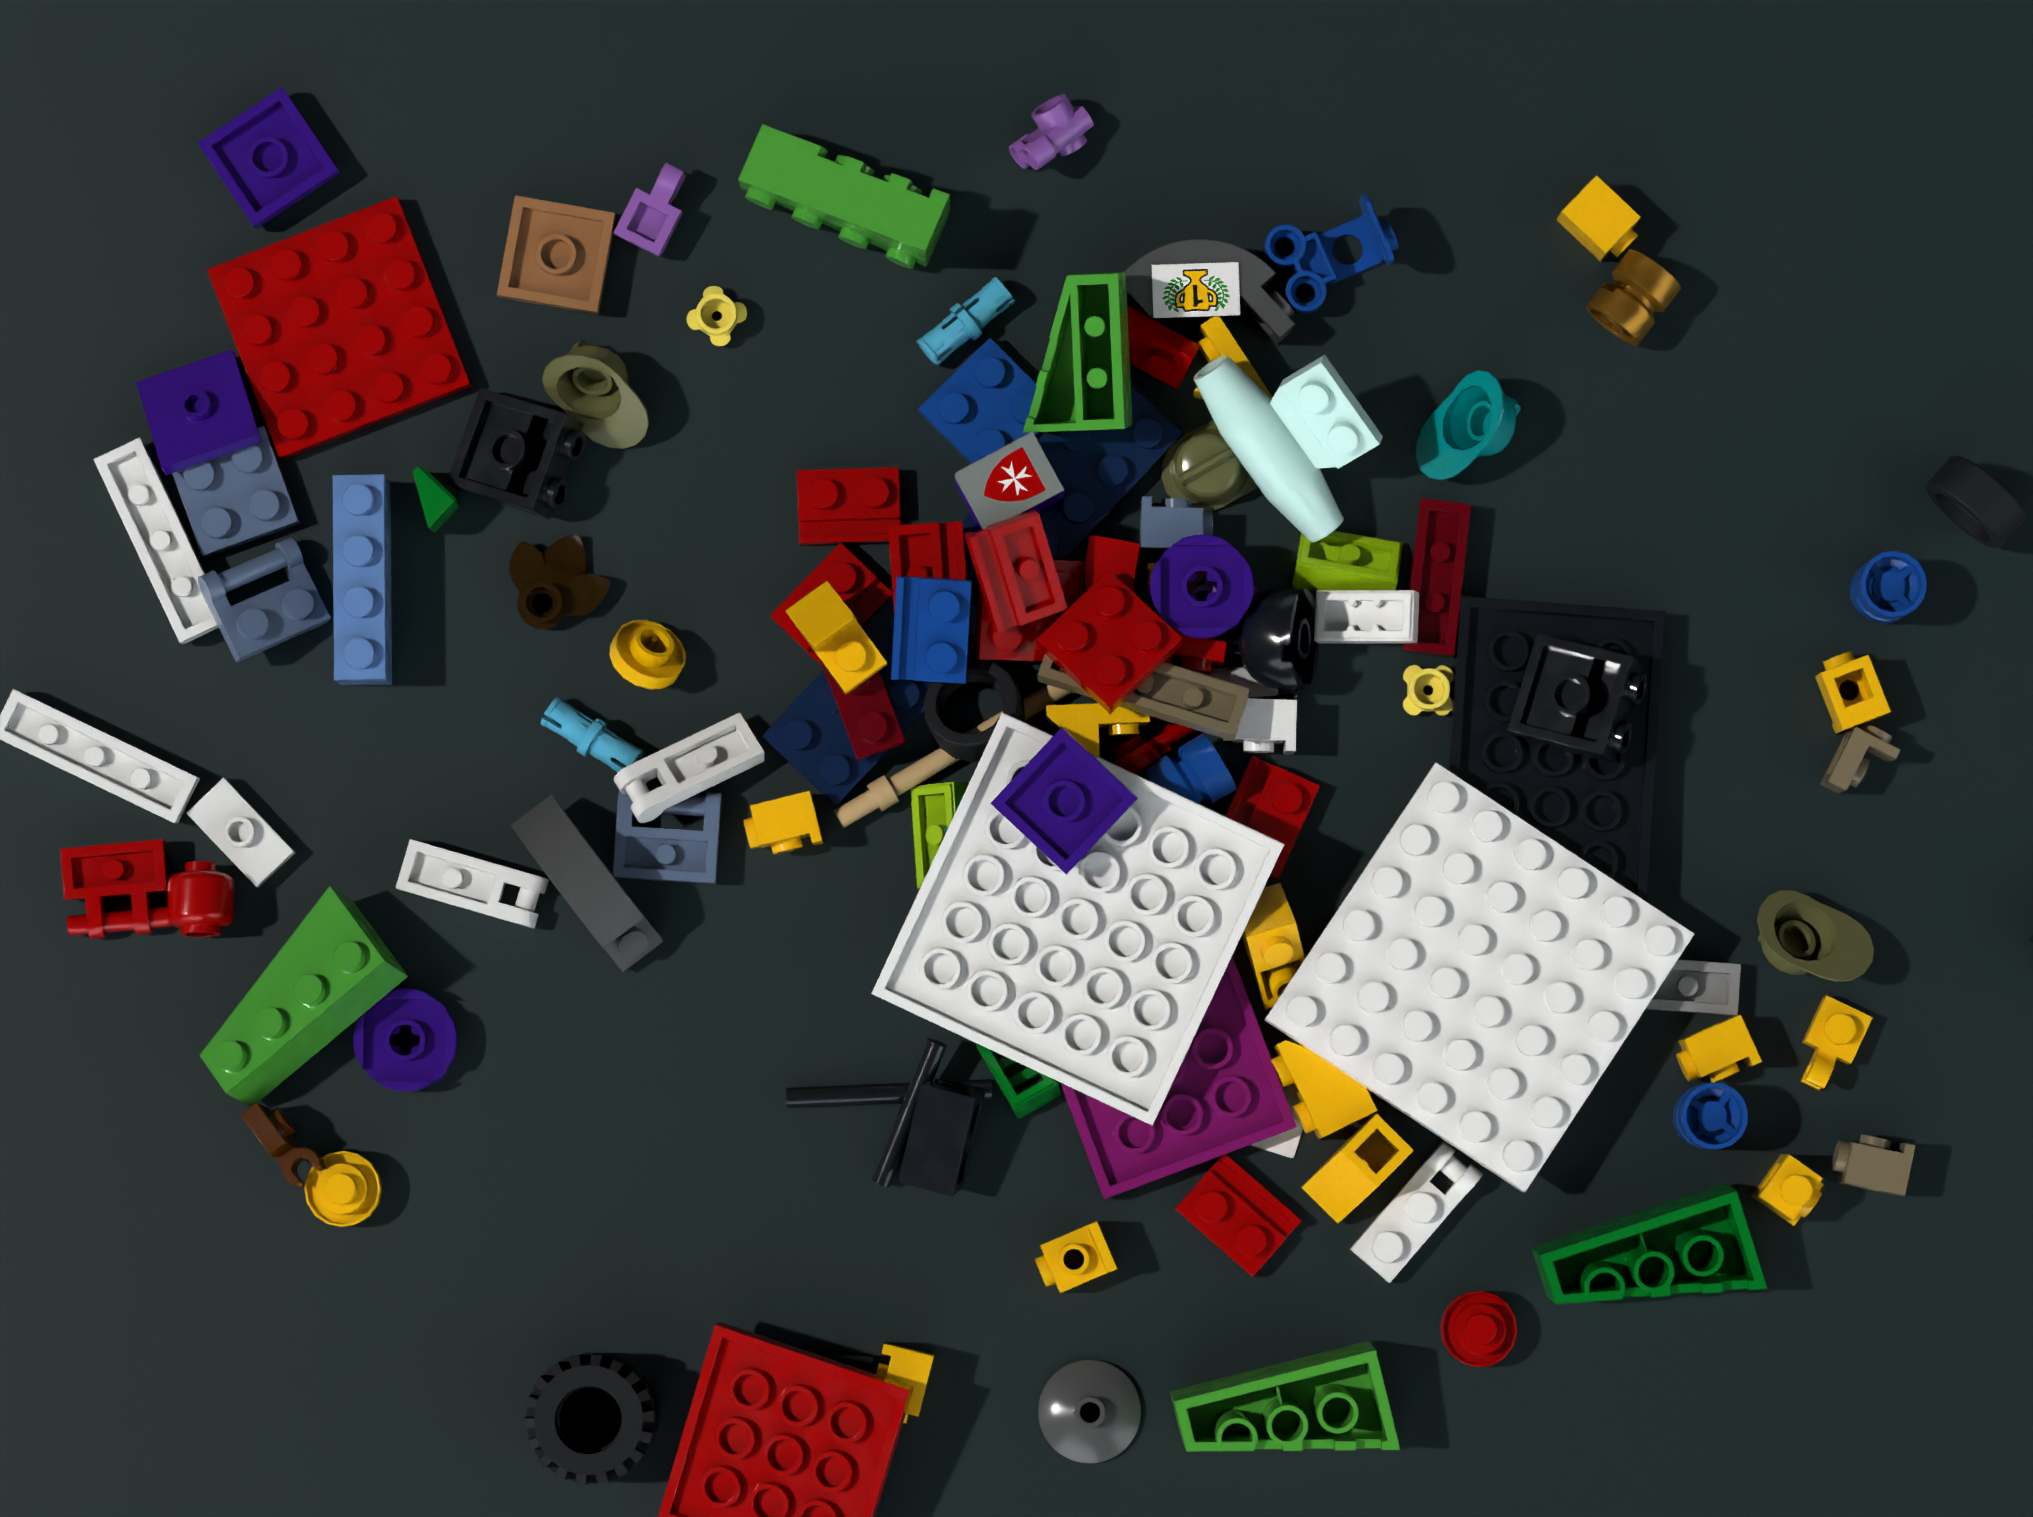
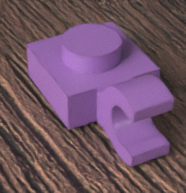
M665 163L650 194L636 188L613 234L660 258L683 214L681 210L670 204L678 194L686 178L684 171Z

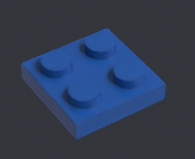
M989 338L918 408V412L972 464L1028 434L1023 433L1026 418L1029 416L1037 386ZM1033 432V433H1034L1035 437H1037L1041 432Z

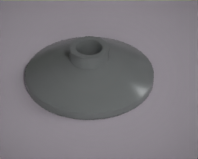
M1080 1360L1062 1367L1048 1380L1040 1396L1038 1418L1046 1440L1062 1456L1080 1463H1099L1117 1456L1132 1442L1140 1424L1141 1405L1135 1386L1120 1369L1099 1360ZM1087 1402L1097 1404L1100 1409L1098 1419L1093 1422H1086L1080 1416V1409Z

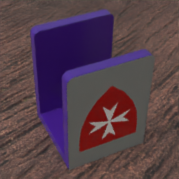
M1033 431L955 473V486L979 531L986 529V526L1031 510L1039 512L1064 499V488Z

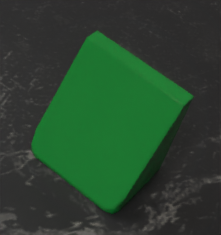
M417 466L412 472L428 528L435 533L459 508V502L422 466L420 468Z

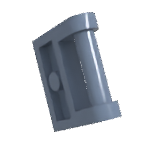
M292 537L276 543V549L217 574L215 571H211L198 577V584L202 595L236 663L326 624L331 619L303 563L300 548ZM284 568L290 581L233 606L230 605L226 592Z
M619 790L613 876L615 878L716 884L722 792L707 791L706 796L694 795L665 809L661 813L704 816L703 831L633 827L634 814L631 810L633 802L628 795L621 794Z

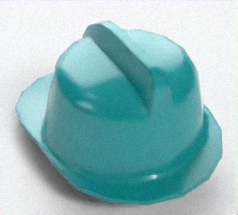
M1477 370L1466 375L1453 392L1430 415L1421 428L1416 442V460L1420 470L1429 478L1445 480L1455 477L1467 468L1476 457L1491 456L1501 452L1509 444L1514 434L1516 416L1520 412L1521 407L1516 400L1503 393L1499 380L1490 372Z

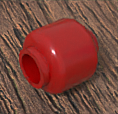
M186 862L184 872L176 873L169 878L168 921L171 925L180 928L181 936H220L221 928L227 927L233 922L234 881L230 875L216 871L215 862Z

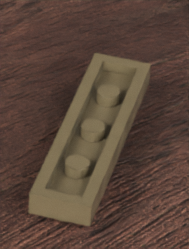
M1044 654L1037 675L1038 682L1092 698ZM1164 662L1119 707L1234 742L1250 695V688Z

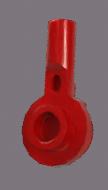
M1170 722L1166 725L1163 733L1145 743L1139 734L1114 748L1113 751L1117 758L1111 761V763L1135 773L1162 758L1165 753L1173 749L1171 745L1197 730Z

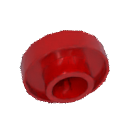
M1484 1291L1466 1292L1451 1301L1443 1312L1440 1331L1442 1342L1450 1355L1463 1364L1483 1367L1491 1366L1506 1357L1514 1346L1517 1326L1516 1318L1511 1308L1500 1297Z

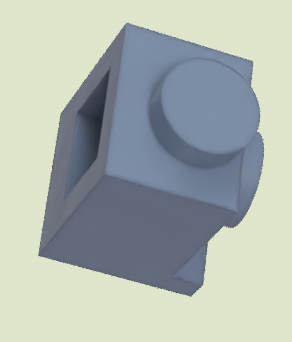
M1142 496L1140 510V553H1164L1182 538L1193 535H1213V511H1203V508H1192V500L1182 498L1162 499V507H1152V496Z

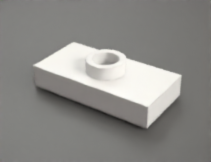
M1415 590L1316 591L1314 641L1319 644L1417 643L1419 592Z
M222 778L186 812L258 888L296 853L225 778Z

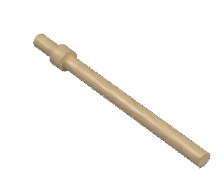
M1045 685L1023 698L1025 721L1045 710L1046 705H1053L1073 692ZM1003 711L964 734L979 733L993 726ZM939 748L890 778L886 779L883 775L866 785L868 788L866 792L835 809L834 812L843 828L877 808L881 811L886 810L899 802V795L960 759H955Z

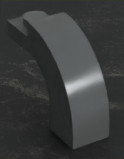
M1191 239L1170 243L1147 253L1125 270L1127 301L1137 311L1154 320L1152 265L1239 262L1240 305L1277 345L1293 331L1295 325L1290 319L1294 311L1284 298L1276 291H1273L1270 295L1264 291V288L1273 281L1276 272L1254 254L1229 243L1207 239Z
M552 794L511 824V827L533 858L622 972L664 942Z

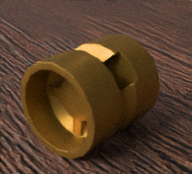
M1629 249L1611 273L1614 279L1613 284L1603 283L1585 308L1599 324L1613 335L1633 346H1638L1655 324L1653 312H1664L1680 291L1681 286L1670 273L1655 261L1636 250Z

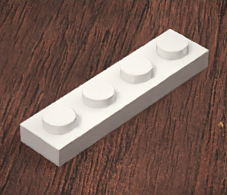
M139 437L93 459L179 643L183 645L219 628L198 584V577L206 573L143 440Z
M15 689L12 690L0 714V740L177 825L200 778Z

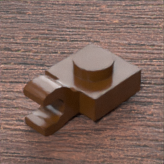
M255 1103L240 1115L268 1154L274 1157L280 1164L284 1178L291 1185L298 1188L305 1185L297 1173L298 1165L304 1160H309L311 1165L318 1171L326 1168L323 1158L317 1152L298 1146L291 1136L296 1132V1128L280 1108L276 1107L272 1111L268 1107Z

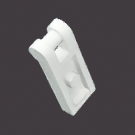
M739 712L626 766L614 776V782L621 794L628 795L632 800L631 810L638 822L646 823L657 818L665 809L764 762L765 752ZM657 777L662 786L649 791L646 786L647 781Z
M410 839L396 889L535 929L539 914L534 913L539 894H545L549 879ZM506 883L520 887L515 907L500 903Z
M1443 1141L1432 1152L1350 1248L1355 1255L1388 1283L1396 1277L1483 1175L1472 1164L1467 1167L1453 1155L1456 1150L1446 1141ZM1439 1170L1454 1182L1445 1194L1429 1182Z

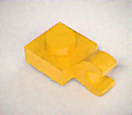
M1824 996L1802 1043L1814 1048L1815 1051L1800 1082L1816 1090L1824 1089L1832 1074L1836 1060L1847 1065L1852 1064L1873 1017L1830 996Z

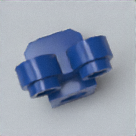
M1366 194L1360 196L1359 199L1362 210L1361 217L1317 235L1314 232L1304 236L1298 228L1285 224L1273 228L1267 235L1264 245L1267 259L1277 267H1293L1296 274L1289 279L1285 289L1286 302L1293 311L1300 314L1314 313L1324 303L1327 284L1332 285L1383 262L1387 266L1393 264L1394 256L1392 251L1399 248L1397 239L1387 220L1379 222L1373 209V203ZM1346 235L1355 237L1362 245L1361 258L1356 263L1350 265L1338 262L1332 251L1334 242L1339 237ZM1280 240H1288L1293 244L1294 252L1288 257H1282L1277 254L1275 244ZM1300 286L1312 288L1315 294L1314 299L1309 303L1300 302L1295 295L1297 288Z

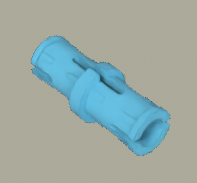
M994 277L962 305L958 303L953 305L949 309L951 314L916 342L931 362L938 366L970 338L974 341L982 335L981 329L1010 305H1013L1015 300L1006 287Z
M556 697L544 713L546 716L541 719L540 724L549 728L577 746L576 751L584 757L591 755L616 772L639 761L638 759L643 756L644 751L635 747L607 729L608 724L600 718H597L596 721L564 702L560 697Z

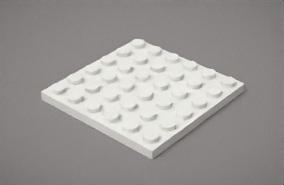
M1002 712L871 994L1153 1126L1282 851L1284 843L1092 754L1131 790L1138 799L1066 875L991 804L999 793L1053 737V735Z
M1435 763L1265 1018V1021L1524 1193L1679 959L1694 933L1438 763Z

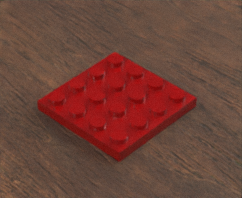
M397 196L207 269L281 460L472 387Z
M723 1322L716 1323L658 1517H875L914 1387Z

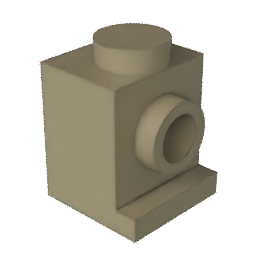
M1861 1134L1859 1143L1838 1140L1832 1160V1170L1839 1172L1837 1183L1896 1196H1905L1916 1145L1897 1143L1896 1151H1891L1890 1140Z

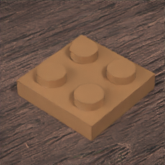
M515 195L497 290L498 298L599 315L616 214L614 212Z

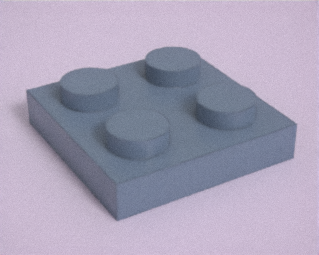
M265 426L259 427L263 442L172 473L201 555L204 558L300 524Z

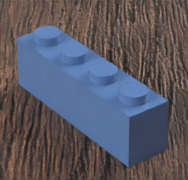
M384 474L332 475L334 680L340 685H392L390 481Z

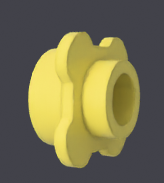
M710 286L704 290L703 298L698 303L697 308L688 312L686 320L692 330H701L710 336L713 345L721 347L730 342V333L737 323H742L746 320L747 309L741 302H732L729 297L723 294V290L720 287ZM714 312L722 314V318L719 321L712 319Z
M1418 665L1409 666L1403 673V680L1407 683V697L1403 701L1404 710L1412 716L1418 715L1421 711H1434L1439 716L1447 715L1452 710L1453 700L1449 697V684L1454 678L1451 669L1444 665H1440L1436 669H1421ZM1425 686L1433 688L1431 695L1424 694L1423 689Z

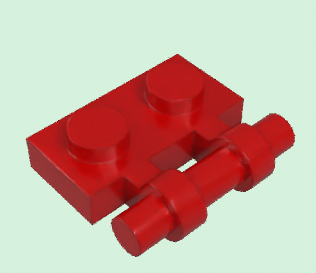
M164 839L60 849L64 900L85 899L86 914L67 916L69 936L89 935L90 939L106 938L109 932L135 930L136 935L152 934L153 928L172 927L168 921V906L151 908L149 893L168 891L169 877L166 841ZM131 895L132 910L105 912L103 897Z

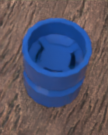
M1898 551L1882 552L1863 564L1852 577L1849 589L1851 603L1857 613L1870 622L1878 624L1894 623L1914 611L1922 602L1927 588L1926 575L1919 562L1909 554Z
M1204 733L1179 747V758L1174 759L1165 755L1142 769L1145 779L1199 804L1203 799L1214 803L1237 790L1224 762Z
M1702 1083L1688 1088L1678 1097L1673 1108V1124L1677 1134L1686 1144L1696 1149L1717 1150L1733 1145L1742 1137L1748 1124V1110L1743 1097L1734 1088L1724 1083Z

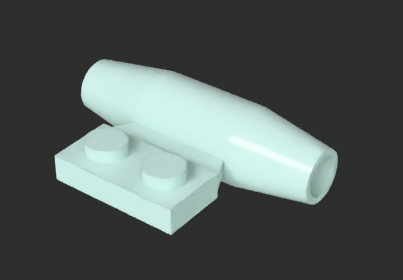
M1227 355L1214 359L1199 370L1193 379L1221 436L1267 500L1310 542L1319 541L1338 528L1344 518L1320 468L1337 467L1339 469L1380 445L1383 436L1328 358L1323 355L1283 379L1272 399Z

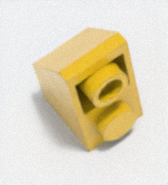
M1281 883L1264 887L1242 934L1243 943L1265 1010L1275 1005L1305 959L1296 921Z
M1285 1040L1273 1047L1277 1057L1273 1058L1271 1062L1275 1067L1283 1088L1291 1084L1300 1103L1293 1106V1109L1306 1134L1314 1131L1319 1140L1378 1111L1367 1088L1304 1046Z
M1373 1114L1301 1188L1338 1224L1366 1199L1414 1150L1378 1114Z

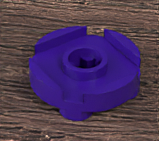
M1211 535L1188 536L1173 544L1155 564L1150 580V596L1153 607L1158 615L1177 633L1193 639L1215 638L1236 627L1248 610L1253 597V576L1247 561L1231 544L1222 538ZM1197 573H1205L1208 582L1216 583L1217 591L1208 593L1207 601H1197L1196 594L1187 591V583L1195 582Z
M408 988L395 989L390 991L358 1018L353 1037L354 1051L358 1062L365 1069L368 1076L383 1087L400 1092L418 1091L441 1080L448 1072L458 1049L457 1027L447 1007L428 993ZM405 1025L411 1026L412 1034L420 1036V1044L413 1046L409 1055H402L401 1047L392 1045V1036L401 1034L402 1026Z

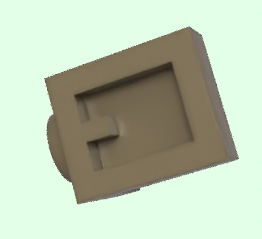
M1865 724L1862 730L1858 727L1848 729L1820 785L1837 794L1846 791L1849 785L1856 788L1864 777L1870 760L1864 758L1866 752L1886 762L1897 759L1901 750L1890 744L1893 738L1891 735L1872 725Z

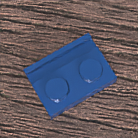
M896 575L891 680L906 679L966 684L971 579Z

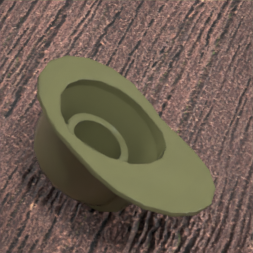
M580 340L573 345L569 354L554 358L545 367L542 377L545 392L566 414L584 424L582 432L591 440L608 448L624 449L637 445L645 437L649 426L647 409L640 397L629 386L625 363L618 354L609 348L589 345L585 341Z
M1214 420L1181 437L1168 450L1162 461L1161 478L1166 493L1170 498L1192 500V508L1214 511L1258 488L1221 436Z
M1779 890L1768 895L1759 907L1757 922L1760 933L1758 941L1761 943L1763 954L1768 962L1781 972L1789 975H1804L1809 972L1820 978L1835 982L1851 981L1863 975L1873 962L1874 946L1869 933L1861 923L1843 912L1795 890Z

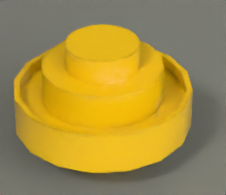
M632 620L623 624L610 644L609 656L614 668L624 679L646 689H664L672 685L685 665L686 652L682 642L671 630L649 620Z
M348 1151L328 1153L322 1157L326 1166L324 1170L318 1171L312 1166L307 1174L304 1187L306 1202L313 1214L326 1224L338 1227L357 1225L370 1217L379 1205L382 1193L380 1175L372 1162L362 1155Z

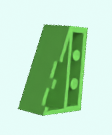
M1126 271L1067 275L1023 433L1032 431L1056 432L1126 429L1132 426Z

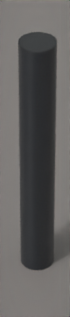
M927 1039L871 1179L876 1184L884 1187H891L906 1150L920 1085L924 1081L933 1082L947 1047L946 1044L938 1040Z

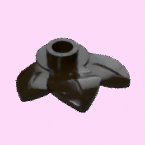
M574 534L557 540L543 554L531 544L521 541L512 554L509 563V574L513 583L520 591L517 599L518 612L521 618L533 628L550 629L560 624L565 616L588 615L601 604L610 587L609 579L596 574H585L587 569L586 553L581 538L578 535ZM541 595H547L553 600V606L547 613H538L534 609V601Z

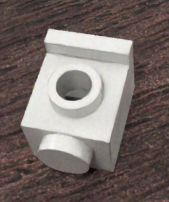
M1248 698L1235 740L1232 743H1243V752L1274 753V744H1283V755H1293L1296 751L1297 700Z

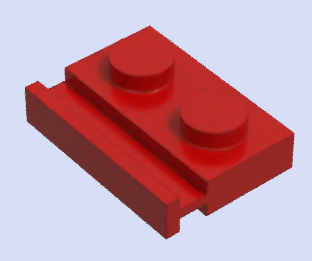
M899 467L797 470L799 546L838 545L840 542L843 545L889 543L888 526L901 525Z
M1031 510L986 526V529L978 532L964 534L993 630L998 634L1005 632V629L1015 625L1022 626L1068 609L1040 514L1037 511Z
M962 521L888 526L894 611L896 575L966 579Z
M841 542L770 615V618L813 657L821 667L822 664L819 657L785 612L788 608L828 581L843 601L852 598L862 627H864L893 596V592Z
M1252 755L1225 816L1284 843L1270 874V877L1278 880L1320 785Z
M1226 1154L1219 1157L1175 1208L1176 1211L1251 1277L1259 1271L1302 1221Z

